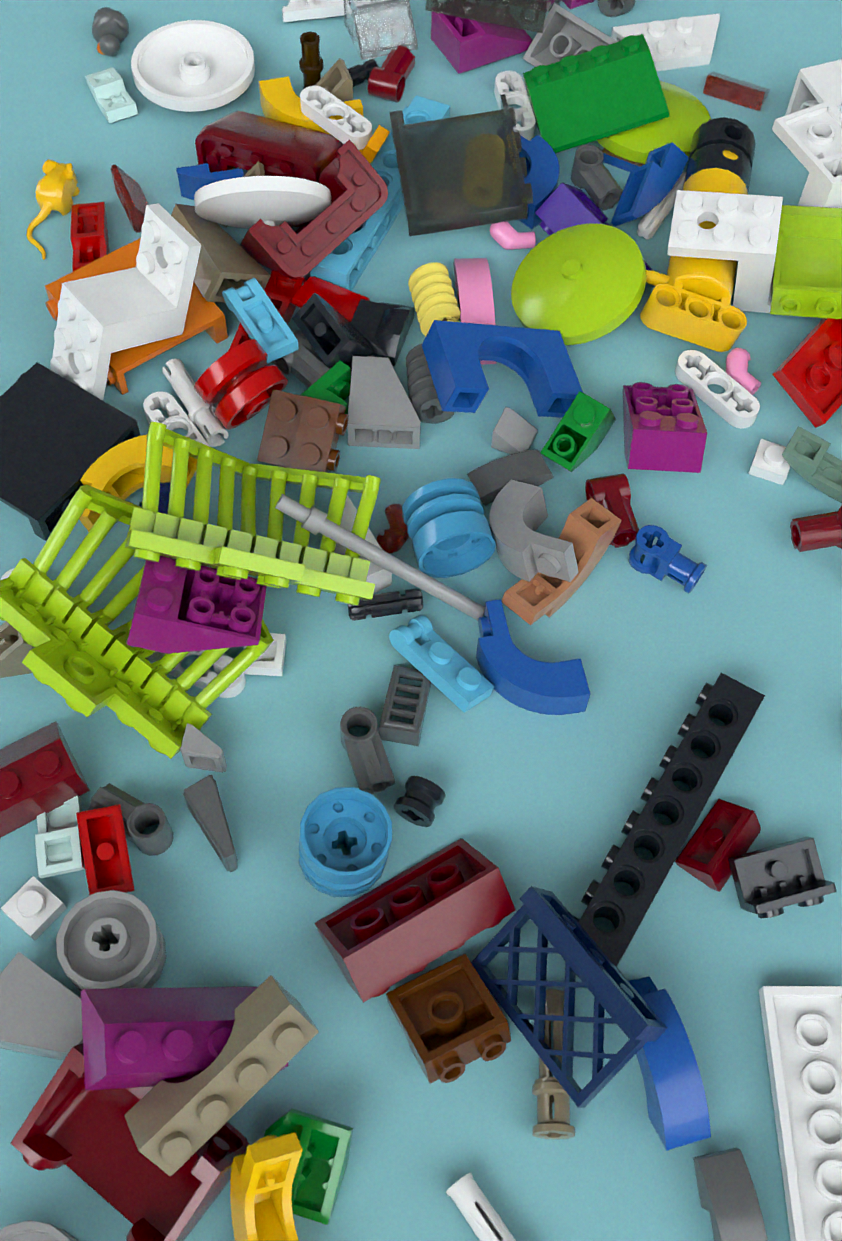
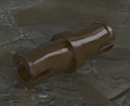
M305 32L300 36L302 57L299 60V67L303 73V89L315 86L321 79V72L324 69L323 59L320 57V36H317L315 32Z

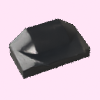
M360 299L351 323L373 349L369 356L389 358L392 366L395 367L413 322L415 309L414 307L399 304L376 303Z

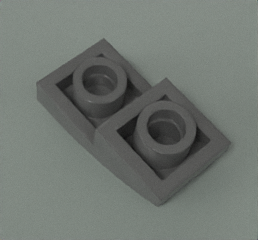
M538 449L514 453L496 459L467 473L471 482L478 490L480 499L485 506L494 501L498 493L511 479L540 486L554 478Z
M732 1148L693 1157L700 1204L703 1209L710 1212L714 1241H768L758 1198L741 1150Z

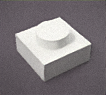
M761 439L748 474L784 485L790 469V465L782 456L786 447Z
M270 633L274 641L265 653L244 671V674L283 676L286 649L285 634Z
M33 876L0 909L35 941L67 907Z

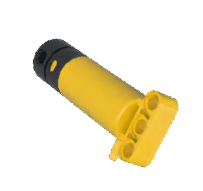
M726 117L711 119L701 124L693 135L683 190L748 195L756 146L754 134L750 128L737 119ZM704 221L699 226L703 229H711L716 224L711 221ZM670 256L666 275L653 270H646L647 284L655 287L640 313L643 324L652 330L714 351L726 352L730 350L747 324L745 314L740 309L731 306L737 261Z

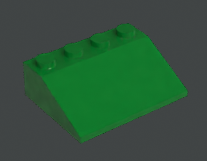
M643 34L637 36L630 35L621 41L606 46H596L591 51L576 56L569 55L561 61L546 66L539 65L523 73L528 98L540 137L551 146L555 153L670 117L655 64Z

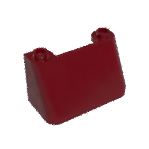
M244 111L232 112L203 127L195 139L198 165L209 164L210 173L233 170V167L249 171L259 161L264 165L266 176L295 177L318 182L321 172L333 161L336 151L343 146L342 142L330 134Z
M350 139L336 151L333 161L324 168L319 176L318 182L329 188L332 204L314 220L304 223L295 232L286 221L279 226H269L262 219L247 231L240 246L257 263L287 278L300 279L307 275L383 206L388 197L387 185Z
M83 1043L73 1046L10 1144L22 1153L23 1160L36 1170L56 1169L63 1165L69 1167L133 1224L126 1235V1241H184L230 1181L233 1157L246 1154L247 1147L250 1145L248 1140L229 1122H226L170 1177L138 1151L124 1116L153 1087L85 1090Z

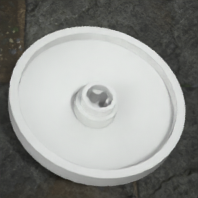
M205 20L175 22L152 31L138 43L131 59L134 82L142 95L159 106L177 111H205L226 105L247 90L255 74L254 54L248 40L229 26Z
M250 176L217 181L203 186L194 195L195 212L201 218L222 225L250 229L260 219L269 226H279L285 221L289 226L303 224L314 220L332 204L331 191L323 184L307 179L284 176Z

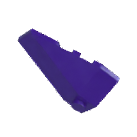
M563 182L535 212L542 220L539 225L548 235L580 224H604L611 226L606 222L608 217L581 189ZM644 260L646 270H653Z

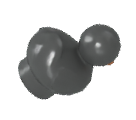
M109 7L101 8L95 13L92 34L98 42V53L114 56L120 50V43L129 33V25L126 17L121 12Z

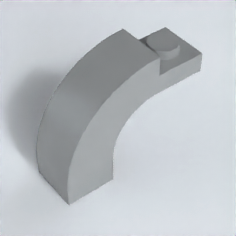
M511 479L494 499L489 515L490 526L496 541V549L500 561L508 571L528 582L538 572L549 577L571 582L579 573L573 543L535 532L548 517L542 487Z

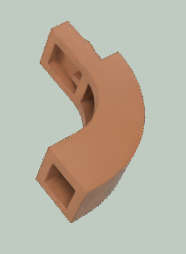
M589 499L569 514L558 538L573 543L579 571L574 579L568 582L538 572L530 582L521 579L506 590L502 603L530 625L544 614L548 617L552 616L570 599L594 570L609 547L622 520L594 499Z

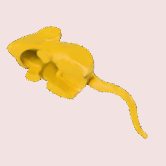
M51 159L44 162L42 170L46 175L39 180L36 187V201L41 211L29 224L26 233L28 241L41 252L42 259L46 258V252L33 238L32 232L34 228L47 218L51 210L59 211L62 216H66L72 209V197L80 192L76 185L78 181L72 164L57 163Z

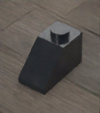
M316 293L309 298L292 318L325 365L330 368L339 361H342L351 367L352 373L353 356L367 357L373 352V349L358 329Z

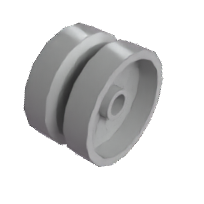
M116 890L93 893L77 902L63 918L56 936L57 958L65 974L79 991L83 989L152 988L160 978L166 961L165 939L148 906L134 895Z

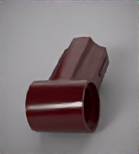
M398 45L396 49L390 51L381 68L374 67L372 69L367 87L369 95L396 103L401 100L406 79L415 66V56L409 51L408 47Z
M622 473L587 479L585 483L587 501L591 498L622 520L610 545H613L615 548L627 546L635 540L639 528L630 505L631 491L626 475Z
M842 506L835 512L792 519L790 529L794 548L798 549L799 552L832 546L842 549Z

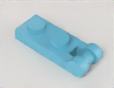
M256 278L245 281L244 286L238 289L231 287L222 291L226 305L234 312L249 337L255 339L268 354L267 364L299 350L297 338Z
M416 616L408 622V626L401 625L390 632L389 638L392 646L464 713L490 697L495 686L433 631L432 624L426 616Z

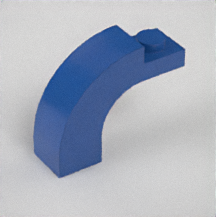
M504 126L497 131V138L504 142L506 147L505 164L524 177L522 181L510 189L508 214L530 229H533L542 222L535 212L557 189L559 178L558 159L551 146L539 135L529 141L509 127Z
M501 599L486 601L484 617L478 618L481 638H478L476 659L484 677L495 686L494 690L514 705L539 714L566 715L585 712L590 697V690L581 658L561 662H541L526 656L515 646L510 637Z
M650 976L629 980L628 982L668 1028L655 1042L648 1041L636 1053L646 1091L648 1117L666 1151L710 1138L709 1112L702 1078L689 1037L672 999L665 988L657 989Z

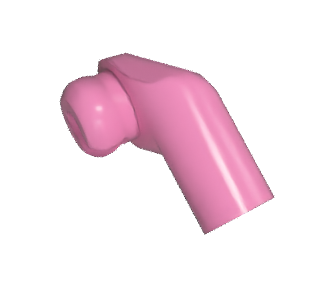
M497 219L490 226V235L506 250L535 247V232L518 233L504 219Z
M742 348L732 349L726 358V373L749 393L754 395L760 388L761 382L748 373L750 354Z

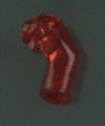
M392 504L385 509L384 513L390 528L384 530L383 536L378 534L376 538L382 550L389 554L398 552L410 537L407 532V525L402 517V506L400 504Z

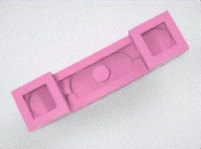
M487 258L454 259L455 287L457 288L458 305L461 311L460 322L495 325L493 290ZM489 360L480 361V364H496V363H497V362H495V361H489Z

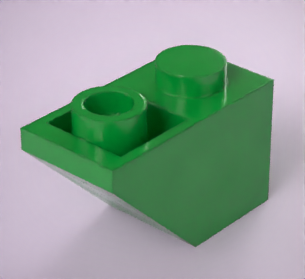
M579 391L540 453L572 473L597 450L616 418L610 408Z

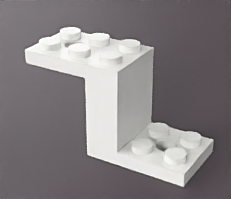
M829 100L775 119L772 131L809 171L798 206L842 208V112Z
M677 190L668 243V256L738 261L733 306L741 311L770 313L773 269L783 197ZM704 221H711L716 226L711 229H703L699 224Z
M159 203L146 205L139 251L136 257V267L62 283L60 300L58 301L57 326L54 331L53 357L50 361L51 370L101 400H104L111 353L183 334L201 244Z

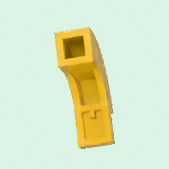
M289 76L259 81L261 108L264 117L330 134L302 113L300 97L294 92ZM360 99L344 101L346 105L363 116V105ZM338 115L329 117V119L339 120L344 118Z
M147 435L131 438L105 452L84 473L80 480L82 484H87L123 500L136 490L144 486ZM163 446L160 484L170 485L173 449ZM189 456L186 488L197 469V459ZM86 508L79 520L89 532L101 514Z
M295 1132L280 1137L269 1135L260 1138L255 1143L248 1145L246 1154L233 1157L230 1176V1204L235 1241H299L292 1212V1183L302 1153V1147Z

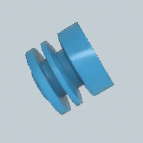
M456 478L433 481L418 488L404 502L402 517L407 525L408 535L412 539V548L419 569L428 576L449 578L465 574L488 561L495 552L496 541L490 524L484 516V507L480 502L478 490L473 483Z
M334 788L320 794L307 806L300 822L299 865L305 879L319 892L332 897H354L368 891L381 878L392 843V821L385 806L372 794L357 788ZM344 844L346 850H350V854L343 855L341 849H337V845Z

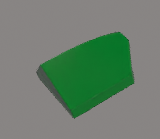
M291 1108L265 1130L264 1137L269 1135L280 1137L296 1133L302 1147V1153L292 1183V1212L295 1215L328 1225L347 1168L353 1128Z

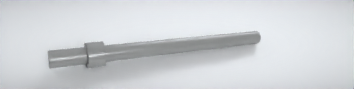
M284 494L278 500L275 508L301 522V527L314 535L318 532L477 621L479 617H483L484 606L326 518L327 514L313 506L309 509Z

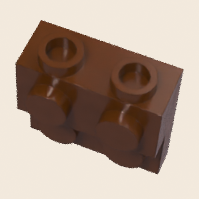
M273 389L257 461L286 468L327 473L335 472L340 460V450H336L339 435L344 436L348 425L349 415L344 413L346 407L325 400Z
M466 954L385 993L388 1004L404 1031L410 1049L429 1084L439 1079L443 1083L455 1081L464 1073L465 1065L480 1057L484 1061H492L501 1056L506 1049V1044L511 1042L507 1019Z

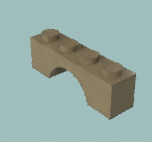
M271 975L235 1009L232 1033L221 1053L204 1071L194 1078L181 1083H168L161 1080L124 1115L138 1151L170 1177L319 1033L301 1004Z

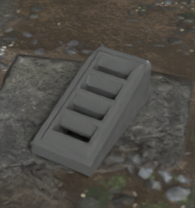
M394 665L379 725L381 740L419 746L431 682L419 670ZM400 678L421 681L422 686L399 683ZM397 691L420 694L419 699L397 695ZM396 703L417 708L416 711L395 708L394 705ZM392 716L414 719L412 724L391 719Z
M208 775L184 789L183 795L188 810L226 870L231 873L238 868V860L216 780L213 779L212 775Z

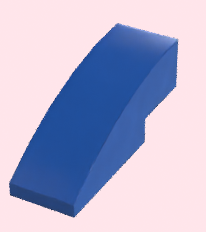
M673 142L650 151L646 163L631 170L611 224L618 226L635 220L658 205L673 189L689 157Z

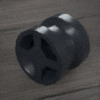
M410 776L405 783L406 792L404 796L397 798L394 810L402 818L415 825L429 827L435 819L433 812L435 807L443 803L446 794L434 782L420 776Z

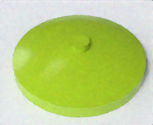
M660 81L670 117L596 141L611 153L642 164L646 163L650 151L671 142L689 157L695 131L701 124L711 120L706 107L694 95L676 85Z
M580 224L562 229L548 236L525 256L513 278L511 287L512 305L524 328L560 331L565 345L590 342L610 333L633 313L643 296L647 274L641 251L628 234L620 229L604 224Z

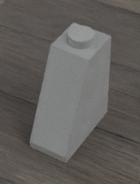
M353 356L347 425L348 446L419 449L420 419L389 358Z
M18 952L0 973V1049L64 1060L73 1046L83 1043L81 998L22 953Z

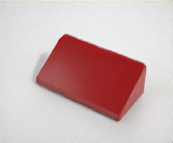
M312 276L295 293L291 303L302 308L309 298L316 293L351 323L360 299L368 301L370 299Z
M120 804L77 812L89 896L93 893L111 890L124 893L135 891Z

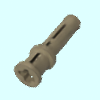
M546 990L545 1015L564 1016V991ZM545 1020L544 1041L551 1049L552 1021ZM553 1021L554 1050L563 1049V1021ZM556 1055L562 1063V1056ZM539 1057V1078L534 1081L532 1086V1094L537 1096V1124L532 1128L533 1136L543 1139L572 1138L575 1136V1127L570 1125V1096L557 1079L552 1077L551 1071ZM553 1102H554V1119H553V1109H552V1104H553Z

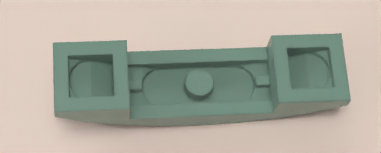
M798 426L782 454L783 458L806 481L829 497L842 503V460L826 452L831 443Z

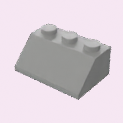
M554 3L523 59L535 67L539 65L546 66L561 61L566 56H576L591 51L596 46H606L617 41Z

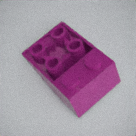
M453 0L432 7L431 40L458 74L527 51L533 41L507 9L465 0Z
M644 382L634 383L633 386L623 385L624 454L627 468L701 473L707 430L693 389L680 384H672L668 387H654Z
M160 556L159 562L146 560L127 645L171 654L259 644L267 586L256 584L257 578L249 576L247 579L241 580L216 575L217 569L202 565L200 571L175 566L177 559Z

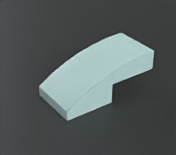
M114 67L85 76L94 99L109 123L138 115L136 104L126 92L123 79Z
M80 796L64 802V805L47 814L44 812L37 816L38 834L35 835L38 876L40 878L84 870V859L76 815L77 812H82Z

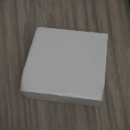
M505 407L493 430L491 447L508 454L528 451L538 430L514 410Z
M187 723L180 748L185 766L221 773L226 772L227 764L223 750L196 727Z

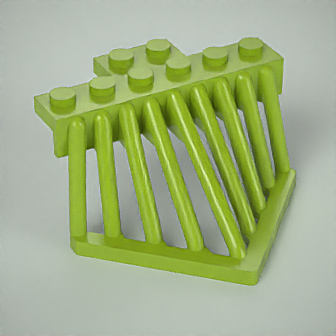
M150 422L146 438L147 447L142 509L133 507L125 548L135 550L134 557L159 562L160 556L177 559L175 566L200 571L201 565L217 568L216 575L236 580L247 579L248 575L258 577L256 584L272 588H288L289 584L297 586L296 593L320 597L321 591L336 594V602L355 606L359 605V600H372L375 584L366 582L370 561L360 559L359 554L346 548L345 555L334 553L337 542L322 535L319 549L308 547L310 532L302 528V523L297 520L293 543L282 541L284 513L275 507L282 494L285 495L286 483L302 485L299 503L309 509L312 506L314 507L316 487L333 489L326 518L340 526L348 491L362 493L351 532L365 540L381 478L371 475L359 477L248 463L168 430L165 424ZM163 446L173 449L168 515L158 512ZM189 456L197 459L193 520L184 518ZM212 465L220 468L217 526L208 524ZM235 474L242 477L240 531L232 529ZM256 479L271 481L267 537L256 535Z
M86 484L80 486L33 564L26 558H22L10 576L0 580V619L8 622L21 633L25 642L35 647L28 652L21 663L32 671L34 677L39 682L49 685L60 694L70 708L88 718L107 705L116 713L117 718L123 724L133 727L148 740L149 745L154 750L165 754L171 759L181 751L180 748L187 723L200 731L212 715L206 708L251 664L265 653L274 640L262 618L259 644L247 646L196 696H190L186 692L229 648L205 650L177 679H169L167 675L190 652L165 654L160 660L150 663L148 659L156 651L127 645L132 618L114 630H111L108 626L137 597L144 566L104 608L94 613L88 611L89 607L134 555L135 550L125 548L127 538L81 593L73 598L67 591L114 524L120 521L130 526L133 507L141 509L142 507ZM87 508L100 513V517L57 578L52 581L47 577V572L84 510Z

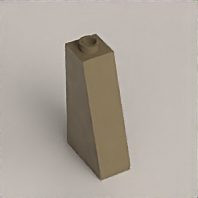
M175 204L171 216L201 244L194 283L208 302H225L222 291L231 287L238 289L244 286L245 281L256 278L264 290L271 275L218 223L198 216L195 212V206Z

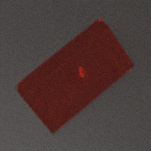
M711 72L706 78L703 93L760 111L770 89L717 72Z
M116 164L111 165L110 170L115 191L128 220L136 233L142 232L146 205L149 204L140 185Z

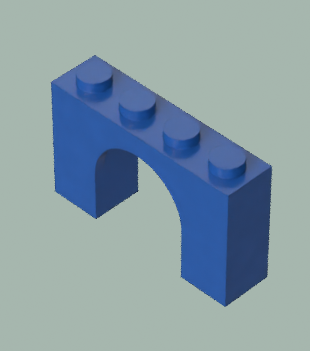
M434 320L422 343L442 411L476 412L489 390L480 361L483 360L495 361L514 370L526 383L537 415L540 417L563 418L579 391L583 393L560 331Z

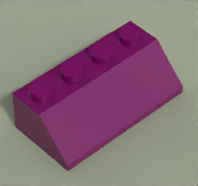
M258 986L83 989L81 991L85 1090L154 1087L161 1080L168 1083H181L194 1078L204 1071L221 1053L232 1033L235 1009ZM287 1063L281 1070L288 1067L289 1064Z

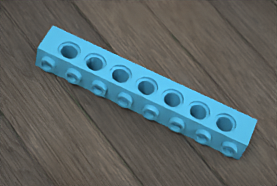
M416 95L409 107H404L397 126H392L388 140L380 148L371 165L387 185L388 197L386 202L310 271V277L315 276L350 291L353 290L449 132L450 105Z

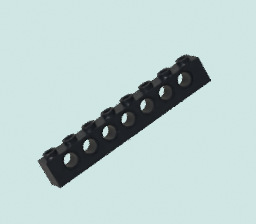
M720 673L714 685L707 682L695 702V704L701 706L696 716L688 713L677 733L683 737V740L678 748L673 745L669 746L659 765L665 769L660 780L652 777L640 798L647 802L642 812L638 813L633 810L621 831L627 835L622 847L620 848L613 844L601 867L608 871L602 882L599 883L593 879L585 892L581 902L587 905V908L582 917L579 919L572 915L616 968L765 695L723 673ZM710 718L720 719L725 726L716 725ZM692 749L704 751L708 758L696 756ZM673 781L686 783L690 791L678 789ZM654 814H665L671 819L672 824L664 825L659 823L655 819ZM634 848H647L652 853L653 859L645 860L640 858L635 853ZM618 881L628 883L633 888L634 894L627 896L619 893L614 883ZM596 917L609 919L614 926V931H600L595 926L593 919Z

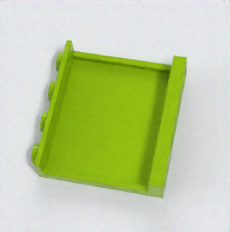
M782 205L773 269L770 314L842 319V208Z

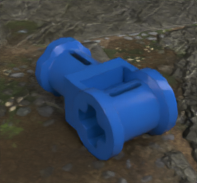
M655 525L644 526L638 531L635 538L636 545L632 547L629 553V563L636 571L650 574L660 581L665 576H668L683 585L684 591L687 593L693 590L707 567L705 563L697 564L679 553L682 545L671 539L664 529ZM655 537H657L656 545H652ZM643 554H645V559L643 562H641V557Z

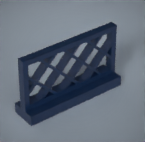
M531 886L520 898L524 905L471 963L487 989L578 1108H585L648 1041L655 1042L668 1028L555 894L551 891ZM531 919L538 927L537 947H520V929ZM548 941L554 948H548ZM498 953H509L507 979H496L487 967ZM519 953H537L536 981L518 980ZM547 954H560L565 960V982L547 981ZM576 975L582 982H576ZM502 985H507V992ZM518 986H535L534 1014H523L517 1006ZM546 987H565L564 1016L545 1015ZM575 988H588L593 994L594 1017L574 1016ZM605 1010L611 1018H604ZM529 1020H534V1027ZM545 1020L563 1021L562 1050H551L544 1041ZM574 1022L593 1023V1052L573 1051ZM604 1024H617L629 1038V1041L616 1054L604 1053ZM556 1055L562 1056V1063ZM573 1057L593 1058L592 1080L583 1089L573 1079ZM603 1059H611V1060L603 1067Z

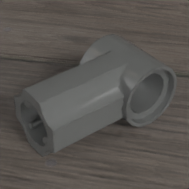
M582 145L575 152L570 179L575 186L586 190L598 208H602L603 211L613 208L620 200L623 190L602 163L604 156L602 150L594 145Z
M297 330L293 334L298 340L299 350L272 362L284 375L292 373L309 388L331 368L325 365L301 330Z
M361 706L353 707L347 710L341 718V744L347 751L358 788L370 794L382 792L394 785L395 779L377 729V718L368 708ZM354 726H363L369 732L362 737H356L350 734L349 730Z
M110 783L105 787H100L91 798L88 810L120 804L126 839L135 843L143 854L149 856L159 855L171 846L173 831L164 811L158 805L143 803ZM159 825L153 833L142 834L147 827Z

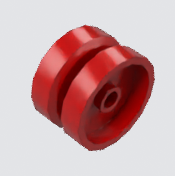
M255 339L247 340L223 354L202 373L194 386L195 391L206 404L218 403L214 414L228 430L236 428L258 414L270 404L273 389L283 391L288 383V379L275 364L265 366L268 354Z

